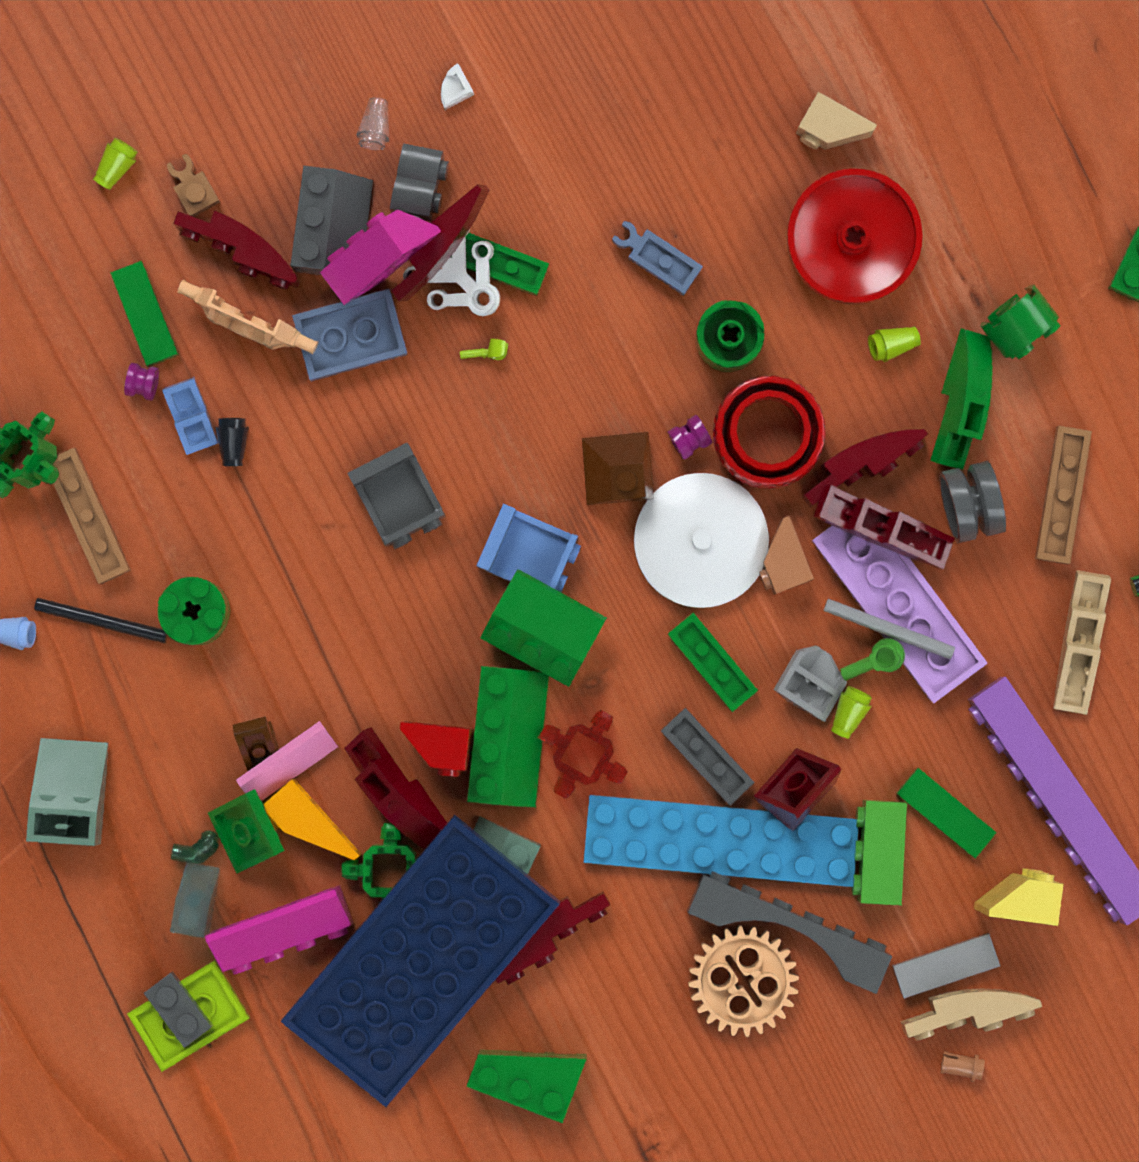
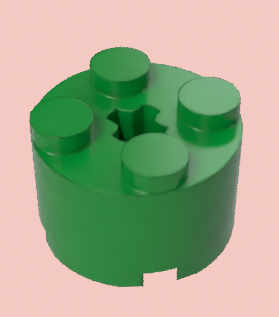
M1034 284L1024 288L1027 291L1025 296L1020 298L1015 294L987 317L990 322H982L980 325L1004 358L1010 357L1013 359L1016 357L1018 360L1033 350V341L1041 336L1044 338L1049 337L1061 326L1057 321L1059 315Z
M732 300L717 302L703 313L698 323L695 334L698 353L705 363L722 372L741 370L756 359L763 346L765 335L764 323L758 312L747 303ZM726 329L729 333L732 331L737 332L735 343L731 340L725 342L722 339L725 334L723 330Z
M199 577L178 579L171 583L158 599V619L160 625L169 637L179 643L198 646L211 643L222 635L230 617L228 598L219 586ZM190 604L201 606L202 610L197 612L198 619L187 615V612L190 611Z

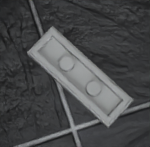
M986 933L894 964L892 967L902 997L907 998L1000 967V963L990 934Z

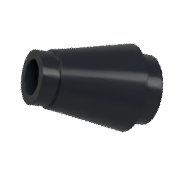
M219 418V426L215 427L222 466H243L249 427L246 426V418Z

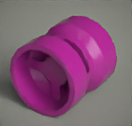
M697 415L687 419L686 425L682 427L675 426L667 431L671 442L683 460L692 456L693 451L697 448H706L713 443L708 431Z

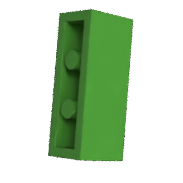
M863 800L862 807H857L856 827H861V840H855L854 861H859V875L853 874L852 895H858L857 901L860 903L902 906L907 803Z

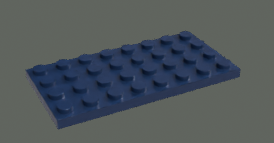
M454 814L284 1015L281 1022L377 1101L387 1107L560 905V900Z

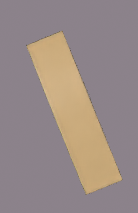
M1076 570L1058 668L1054 709L1081 714L1088 713L1101 653L1099 646L1106 619L1105 607L1111 584V577L1109 575Z

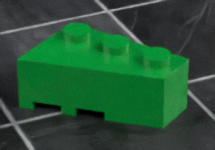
M480 1049L466 1087L563 1123L587 1060V1054Z

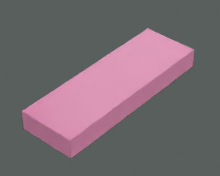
M319 721L236 779L244 793L255 789L262 801L338 748V746Z

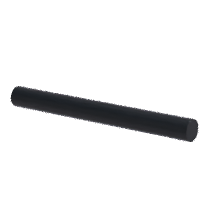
M37 598L34 610L164 644L168 637L165 631L160 628L42 598Z

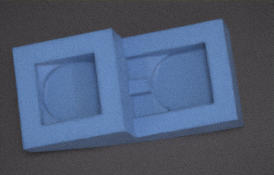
M195 377L163 388V394L175 421L174 425L186 455L218 444Z

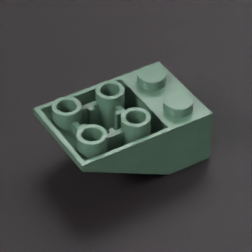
M40 739L29 802L26 841L87 846L101 844L109 743Z

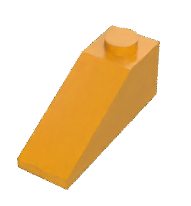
M291 779L264 804L265 811L275 831L280 828L284 833L352 860L357 859L362 854L296 779Z

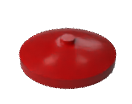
M867 169L838 170L816 180L797 200L787 226L788 253L799 277L811 290L820 296L842 304L870 303L894 292L912 273L922 248L923 233L921 219L911 197L891 178Z

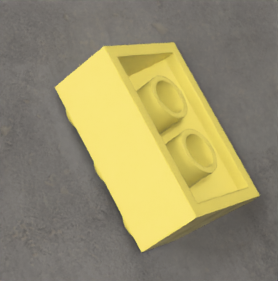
M1023 868L1022 874L1012 873L975 901L974 909L989 917L1058 926L1063 884L1054 881L1055 875L1040 870Z

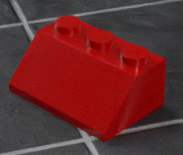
M408 721L400 722V730L430 767L438 768L437 775L458 777L461 775V771L469 769L473 728Z

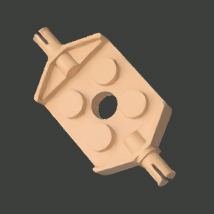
M182 280L177 293L195 300V303L203 308L207 318L216 325L219 324L243 337L265 345L271 350L281 347L295 348L296 346L313 355L318 346V341L302 335L297 329L280 319L275 328L271 327L270 323L255 316L249 321L244 318V314L240 313L241 310L224 303L225 300L216 295V290L205 287L199 288L185 280Z

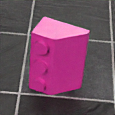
M396 210L387 216L381 212L366 223L369 228L366 232L362 229L346 241L349 245L346 250L344 247H341L327 258L330 264L320 273L341 302L346 305L386 280L407 262L412 255L441 232L439 227L401 210Z

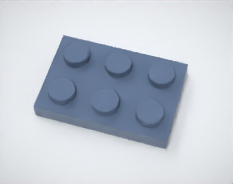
M390 289L357 297L346 305L339 302L292 315L297 331L319 342L313 355L301 349L310 381L408 355Z

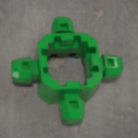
M43 411L36 414L30 422V427L17 421L6 423L3 428L0 427L1 498L8 496L14 488V482L29 489L39 486L41 481L46 484H53L59 477V471L53 465L57 459V447L44 438L46 434H50L54 427L55 419ZM22 440L26 442L30 440L33 443L30 449L34 452L31 456H26L22 462L24 465L22 470L19 468L15 470L12 466L14 460L11 457L13 454L17 455L23 447L20 445Z
M392 823L383 824L380 839H384L383 844L372 845L364 853L363 863H359V859L342 862V877L350 880H358L359 877H363L362 888L370 897H382L383 899L393 888L373 886L374 854L406 855V871L416 860L417 853L409 845H398V840H401V831Z

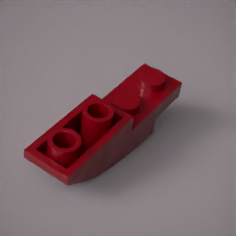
M215 210L210 223L182 212H177L173 224L178 230H181L180 236L194 242H199L200 238L212 242L211 247L226 254H230L231 249L235 250L232 261L235 265L239 266L238 272L252 278H257L258 274L269 277L271 285L284 290H288L289 285L296 288L299 287V279L283 257L265 239L247 226Z
M908 429L889 432L871 437L839 452L821 465V468L828 477L807 492L802 498L809 507H812L814 504H818L825 485H832L837 488L844 482L849 487L863 476L860 471L862 468L866 470L871 478L877 473L883 478L899 466L895 460L903 453L911 457L925 446L922 439L928 435L925 429Z
M372 727L363 730L344 748L360 771V774L354 780L375 807L398 830L414 843L426 849L447 824L446 820L418 779L410 782L407 780Z
M604 891L576 907H573L568 896L560 900V905L495 979L497 984L504 980L507 985L512 984L525 976L523 970L535 964L538 969L555 959L553 953L558 951L553 937L558 935L559 939L562 940L578 931L576 924L588 919L589 923H592L607 915L608 913L605 908L610 906V902Z

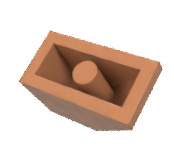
M790 516L780 521L763 561L764 570L759 571L765 590L772 589L774 595L814 579Z

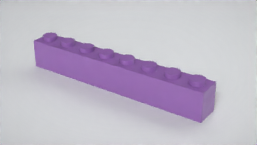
M1006 677L998 678L968 699L972 706L968 709L969 713L979 726L983 723L991 733L987 737L990 744L998 754L1003 751L1009 759L1010 763L1006 765L1017 782L1020 780L1024 781L1029 789L1026 792V796L1037 810L1042 808L1049 818L1045 821L1047 827L1056 838L1061 835L1068 846L1064 849L1066 855L1075 866L1080 864L1087 873L1083 877L1084 881L1094 894L1100 892L1107 902L1103 905V908L1114 923L1119 920L1120 923L1129 925L1139 918L1138 868Z

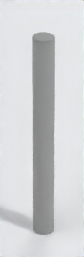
M827 599L824 612L947 659H951L955 647L831 599Z

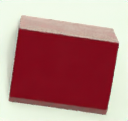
M796 748L753 797L791 831H794L836 784L842 769L837 764Z

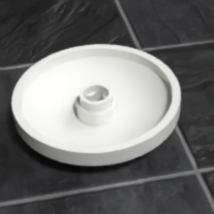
M693 473L680 476L657 489L653 493L654 499L647 500L643 506L634 532L636 559L648 583L668 600L693 608L719 606L734 600L748 590L760 575L759 571H762L764 567L763 561L769 547L767 523L760 506L752 495L736 482L720 475L708 473Z

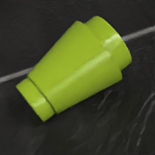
M115 137L111 144L107 143L93 180L111 190L113 185L136 162L134 158L138 151Z
M915 326L875 330L874 334L868 336L869 350L875 361L882 360L887 362L921 344L920 335Z
M848 686L845 693L841 692L831 731L849 739L871 709L870 702L872 697L859 689Z

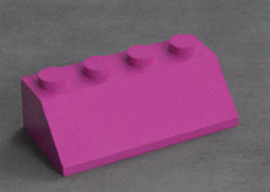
M341 885L214 930L207 934L205 939L222 972L231 969L233 975L253 968L251 962L260 958H264L265 963L284 957L283 950L295 946L298 952L317 945L315 939L328 935L329 940L343 936L348 933L347 927L351 926L354 922Z

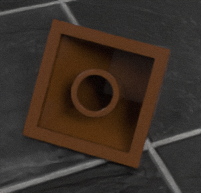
M649 432L582 438L587 505L654 499Z

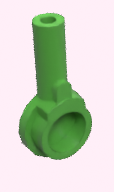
M889 638L881 639L874 645L869 657L841 668V675L847 681L872 669L885 672L896 671L905 661V651L896 640Z

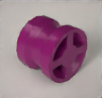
M131 363L125 380V395L132 397L138 394L142 395L144 399L152 401L158 386L159 368L150 367L145 369L141 368L137 363Z

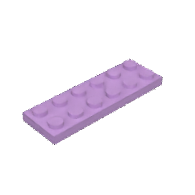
M831 526L812 540L817 550L865 613L955 647L951 659H947L880 633L884 639H894L902 645L905 651L903 665L931 703L938 701L988 664L910 558L834 526Z

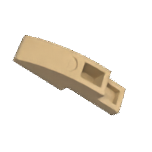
M985 988L964 989L928 997L932 1011L900 1022L904 1034L908 1038L914 1036L917 1041L933 1036L935 1034L933 1029L945 1025L948 1030L963 1026L967 1023L965 1018L968 1017L971 1018L973 1026L977 1029L983 1027L984 1032L1002 1027V1020L1015 1016L1016 1021L1034 1016V1010L1042 1007L1039 999L1019 992Z

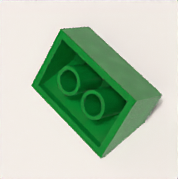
M517 569L492 613L480 639L569 687L607 617Z

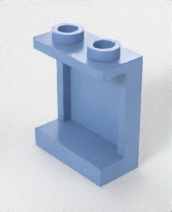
M503 504L476 566L508 581H511L515 572L519 569L562 592L568 576L562 573L567 562L574 564L581 545L576 543L577 535L565 532Z

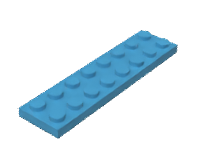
M589 795L583 863L711 874L714 871L725 876L853 887V874H855L856 863L854 861L855 840H858L859 827H856V819L808 814L797 828L791 831L773 814L765 810Z

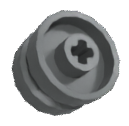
M989 461L970 465L967 471V479L959 468L940 472L939 482L943 506L951 533L957 544L975 540L978 534V526L987 537L1006 532L1003 499L995 472Z

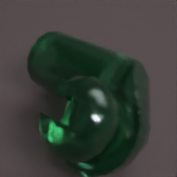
M207 830L201 833V839L192 846L173 844L171 860L195 864L205 862L217 852L219 847L218 834Z

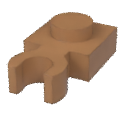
M184 154L182 157L186 162V168L183 171H176L171 162L167 164V169L175 179L182 182L173 188L187 213L195 217L220 203L203 171L196 175L193 174L194 163L187 154Z

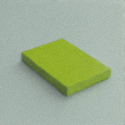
M216 959L181 980L183 986L213 1025L185 1048L149 1000L127 1013L161 1072L250 1018Z

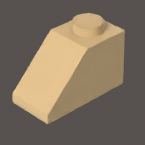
M818 92L801 121L796 134L801 136L800 141L813 149L821 147L826 150L870 138L877 124Z

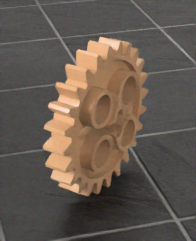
M738 925L736 935H732L726 927L724 928L725 938L720 939L713 933L714 945L709 946L706 943H702L701 946L706 952L705 955L694 954L693 956L700 965L699 967L689 968V972L697 975V979L689 981L688 985L698 988V991L691 995V999L695 1001L702 1000V1003L697 1008L698 1013L708 1010L709 1014L706 1022L709 1024L718 1019L717 1029L720 1032L726 1025H730L732 1036H735L740 1027L743 1028L745 1036L749 1037L751 1027L755 1026L757 1031L763 1034V1023L767 1022L772 1028H775L773 1020L775 1015L783 1019L786 1018L781 1009L783 1005L787 1007L794 1006L787 997L788 994H798V990L790 986V982L799 980V976L789 973V970L796 966V962H785L784 959L789 955L790 950L787 948L778 951L781 940L776 938L769 943L770 932L767 930L758 937L755 926L750 928L748 934H744L742 926ZM746 948H752L757 952V960L750 966L742 965L739 962L740 952ZM726 955H731L743 975H752L748 981L761 1000V1006L755 1005L742 985L735 986L738 978L725 960ZM717 967H724L729 971L728 980L721 985L711 981V973ZM772 977L775 979L776 987L772 993L763 994L759 992L758 983L762 978ZM735 996H744L748 1000L747 1008L741 1013H735L729 1008L730 1001Z

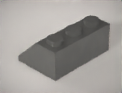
M303 165L290 264L294 272L321 275L320 272L330 264L327 258L341 247H344L346 250L349 247L346 241L362 229L364 232L367 231L366 223L369 219L373 180L336 169Z

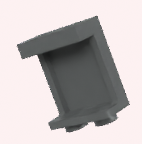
M408 442L347 473L386 547L393 545L394 549H397L412 541L411 534L421 529L426 534L443 525L440 520L446 517Z

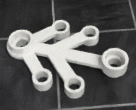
M464 237L456 251L452 254V258L450 257L442 269L428 283L456 282L467 293L448 294L442 289L433 290L427 296V303L430 308L440 310L447 306H468L474 314L479 316L491 315L498 309L500 294L497 288L490 284L489 259L494 254V248L490 242L478 241L472 247V256L476 259L475 281L466 270V238ZM480 245H485L488 249V254L484 258L478 254V247ZM414 266L408 267L404 271L403 279H406L412 270H416ZM483 292L489 296V303L487 305H483L479 301V296ZM436 293L443 297V303L440 306H437L433 301Z

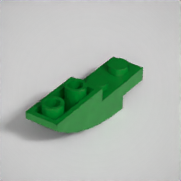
M960 329L941 392L942 394L949 395V400L930 459L932 462L963 470L972 439L982 440L990 406L993 371L991 344L989 337L986 335Z

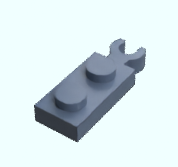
M624 221L622 227L629 231L630 237L627 240H621L614 235L612 242L619 248L632 249L633 251L628 257L629 260L684 296L703 266L648 229L642 237L639 236L635 226L630 222Z

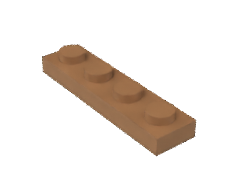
M1064 426L1056 427L1035 559L1067 565L1071 562L1092 431Z
M72 448L58 454L53 465L58 469L59 477L53 484L98 584L101 585L131 571L77 449Z

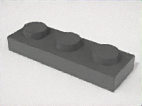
M686 708L661 730L667 739L729 805L755 783Z

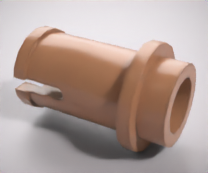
M944 1051L940 1073L968 1077L971 1082H974L975 1079L982 1080L985 1060L979 1059V1055L976 1054L973 1058Z

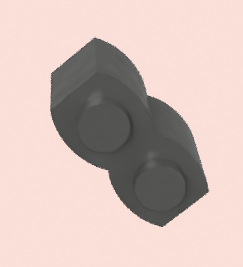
M403 143L391 197V213L401 210L431 221L433 213H439L442 194L437 193L440 180H446L449 161L444 160L443 151Z

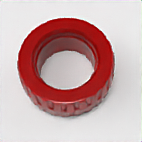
M776 375L758 376L736 386L721 402L713 422L714 449L722 466L739 482L758 489L782 488L802 479L817 463L826 439L825 418H823L822 409L815 401V397L812 393L805 390V387L801 384L793 382L792 379L781 378ZM765 400L780 402L790 408L799 419L802 431L800 446L795 454L786 461L775 464L761 463L748 456L740 446L737 435L738 419L742 412L752 404Z

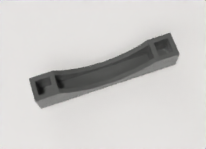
M714 871L711 872L710 876L702 873L686 910L689 914L717 926L757 920L775 922L793 928L810 937L824 949L845 981L877 994L892 959V955L885 952L887 945L868 938L866 943L854 939L856 932L837 924L835 930L822 925L824 918L808 911H805L804 916L792 912L793 905L774 897L771 903L761 899L762 892L743 884L740 890L729 885L731 879Z

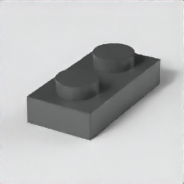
M173 971L144 992L145 996L184 1048L213 1026Z

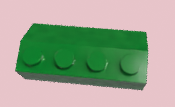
M481 666L467 802L536 808L549 682L548 675L535 671Z

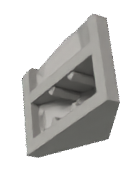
M815 645L795 651L773 690L791 704L825 722L845 688L847 681L842 677L832 656Z

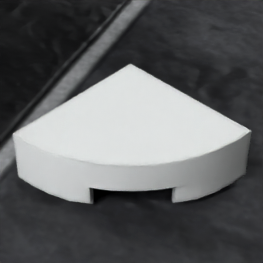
M458 63L447 72L441 86V101L445 110L474 95Z

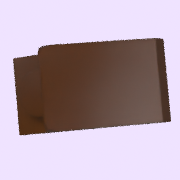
M266 716L233 725L234 737L248 771L279 750L271 721H267Z

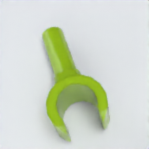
M490 339L488 349L460 351V358L487 357L494 360H503L507 355L508 343L500 339Z

